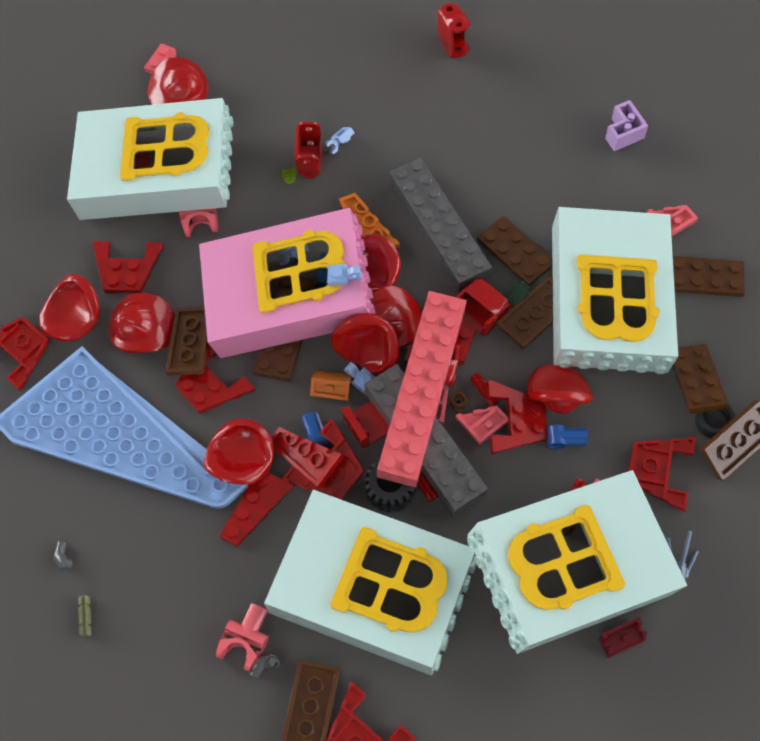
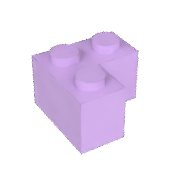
M631 100L616 105L612 115L614 124L608 126L605 137L613 151L644 139L648 128L647 123Z

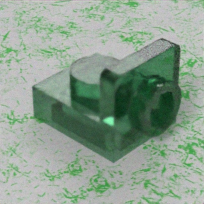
M515 279L502 295L514 307L530 293L529 289L531 287L523 280L519 282Z

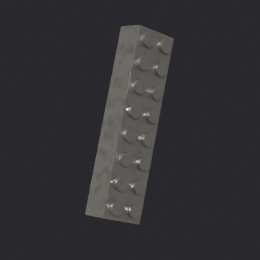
M420 157L390 171V185L458 294L476 279H483L484 281L490 279L491 265L422 158Z
M398 364L365 383L364 393L389 427L405 375ZM435 417L421 471L454 517L485 497L488 488Z

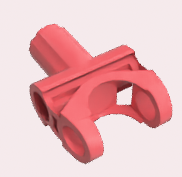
M216 208L179 211L180 221L186 238L191 237L192 229L199 223L208 224L212 233L218 232Z
M251 603L242 624L230 619L219 641L216 658L222 660L226 653H229L234 647H243L247 652L244 670L250 672L268 643L269 636L259 632L268 611L259 605ZM250 645L260 649L261 651H256L255 653L253 649L250 647Z

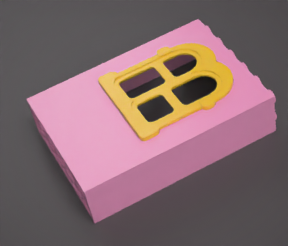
M351 208L199 244L207 340L220 358L329 334L343 320L356 314L371 313L376 315L374 305L370 301V299H373L371 288L368 287L370 276L365 268L368 266L367 258L363 255L365 244L360 236L363 234V230L358 222L357 215L352 213ZM315 241L326 242L329 246L327 256L319 261L308 263L306 261L305 245ZM297 247L299 261L297 266L272 272L268 271L266 255L269 252ZM347 264L349 268L360 266V271H362V279L348 280V285H327L326 287L307 292H301L299 274L301 272L318 268L328 269V265ZM291 276L293 293L289 296L272 299L270 281L275 278Z

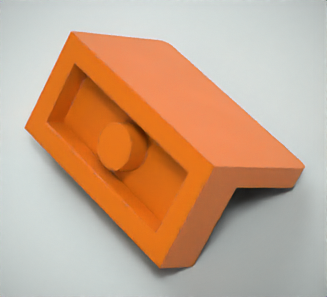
M315 370L311 378L310 396L348 401L352 377L348 374Z

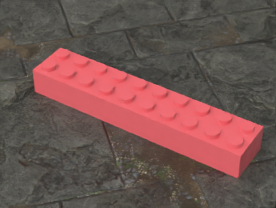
M432 291L428 292L377 468L378 478L416 488L467 300Z

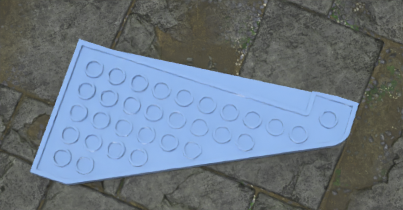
M83 346L0 414V430L15 445L211 508L218 509L230 505L248 488V485H237L220 481L209 474L203 463L207 449L102 366Z

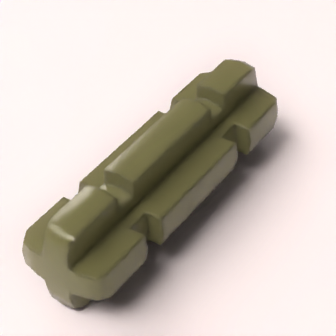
M80 596L78 597V605L80 606L78 608L79 625L81 626L79 627V635L81 637H88L92 634L91 627L89 626L91 625L90 597Z

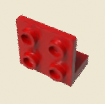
M371 401L351 411L349 406L341 409L342 417L361 449L387 436L389 426Z

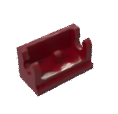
M640 617L600 635L598 640L608 658L646 641L647 632L641 628L642 621Z

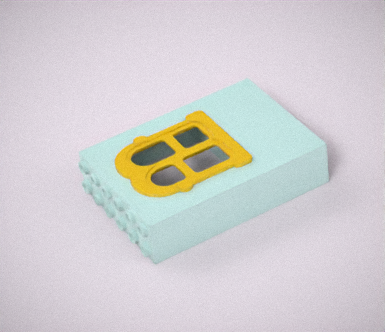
M223 98L78 112L67 201L79 220L227 207V200L230 199L228 185H230V175L228 172L231 170L229 156L232 155L230 141L233 140L231 131L233 118L229 116L228 105H225ZM195 127V134L190 139L173 141V131L175 128ZM166 129L164 142L136 144L137 132ZM190 148L194 152L193 159L187 164L162 166L163 151L165 149ZM155 151V162L152 168L134 169L135 153Z
M559 207L552 225L554 365H559L562 368L574 366L581 369L598 368L599 370H635L639 373L647 371L657 374L668 373L678 358L670 214ZM590 273L613 275V288L592 287L590 285ZM621 276L644 277L645 299L624 298L622 296ZM590 296L613 297L614 321L611 324L601 326L592 320ZM622 307H644L646 309V323L640 328L628 326L623 320Z
M633 470L478 522L467 534L468 544L471 549H474L476 554L477 566L484 573V583L487 588H490L493 595L492 602L501 614V624L507 629L510 636L509 643L516 650L517 654L669 597L687 586ZM580 523L590 547L577 552H571L561 530ZM551 533L559 547L561 557L539 565L528 562L523 555L524 544L531 539ZM594 555L605 580L581 589L575 588L567 571V565ZM555 569L560 574L566 588V594L557 598H547L538 590L537 581L541 574Z
M313 490L264 604L268 613L432 676L433 671H438L441 664L442 655H440L441 650L444 652L449 641L447 633L448 631H453L457 616L455 611L459 612L464 597L462 592L466 593L471 578L469 573L473 574L477 565L474 549L467 545ZM370 545L378 546L402 556L394 578H388L362 567V562ZM416 560L430 567L433 579L428 586L415 588L403 582L410 561ZM357 577L374 581L380 586L371 607L361 605L349 599ZM392 588L415 597L421 606L418 617L411 621H404L381 612V606L388 589Z

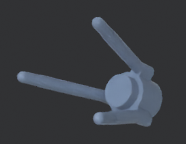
M691 530L688 531L681 559L676 561L684 579L689 578L690 570L699 553L698 550H695L688 565L685 563L692 535ZM667 537L666 541L671 550V539Z

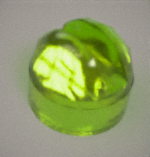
M286 168L282 171L284 182L291 184L296 181L295 169Z

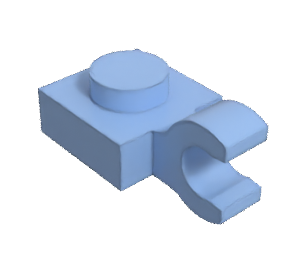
M343 127L330 140L326 141L324 146L332 145V150L329 151V154H335L338 151L339 144L347 143L354 134V131L351 127Z
M307 244L305 245V252L309 251ZM297 247L286 248V250L276 253L277 257L284 256V260L279 262L281 266L287 265L291 257L298 258Z
M347 264L328 265L327 283L329 286L348 285V280L362 279L360 266L349 268Z
M352 362L344 369L348 375L354 378L351 384L362 393H364L365 383L375 378L364 367L359 371Z

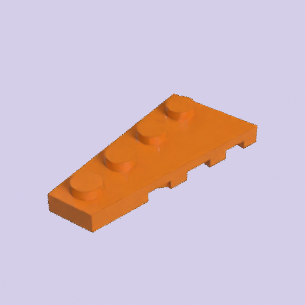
M356 193L339 198V204L342 209L351 208L352 213L357 215L358 222L363 230V234L360 235L361 237L368 234L381 235L387 238L395 248L400 247V243L390 235L388 229L383 227L379 219L369 211V208Z

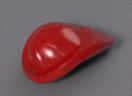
M173 57L165 59L154 69L149 80L147 95L151 105L205 100L209 91V83L205 73L197 64L186 58Z
M377 234L362 236L361 239H363L365 244L363 255L366 256L368 266L365 268L370 276L368 287L373 292L382 287L394 286L401 269L400 256L396 248L384 236Z
M69 274L62 278L51 292L39 314L40 327L47 336L59 341H74L86 336L94 328L99 318L100 307L97 294L87 279L77 274Z
M386 286L372 292L373 299H370V301L374 305L376 315L388 321L394 328L399 341V350L407 347L415 340L422 316L419 304L411 294L398 286Z
M151 293L128 295L117 304L111 314L108 325L109 338L114 347L126 353L138 354L162 350L170 344L175 314L171 306L159 296Z
M361 313L350 316L332 331L330 342L333 350L361 370L364 367L373 375L378 376L396 365L398 361L399 341L396 332L388 321L378 315Z
M554 363L545 364L534 370L528 379L526 391L529 398L542 402L546 408L554 413L566 414L574 411L580 404H590L594 400L588 383L572 367L562 368L559 365H554Z
M232 420L223 425L213 436L204 457V467L209 474L223 482L237 485H249L259 482L266 476L273 463L274 445L272 438L266 428L253 420Z

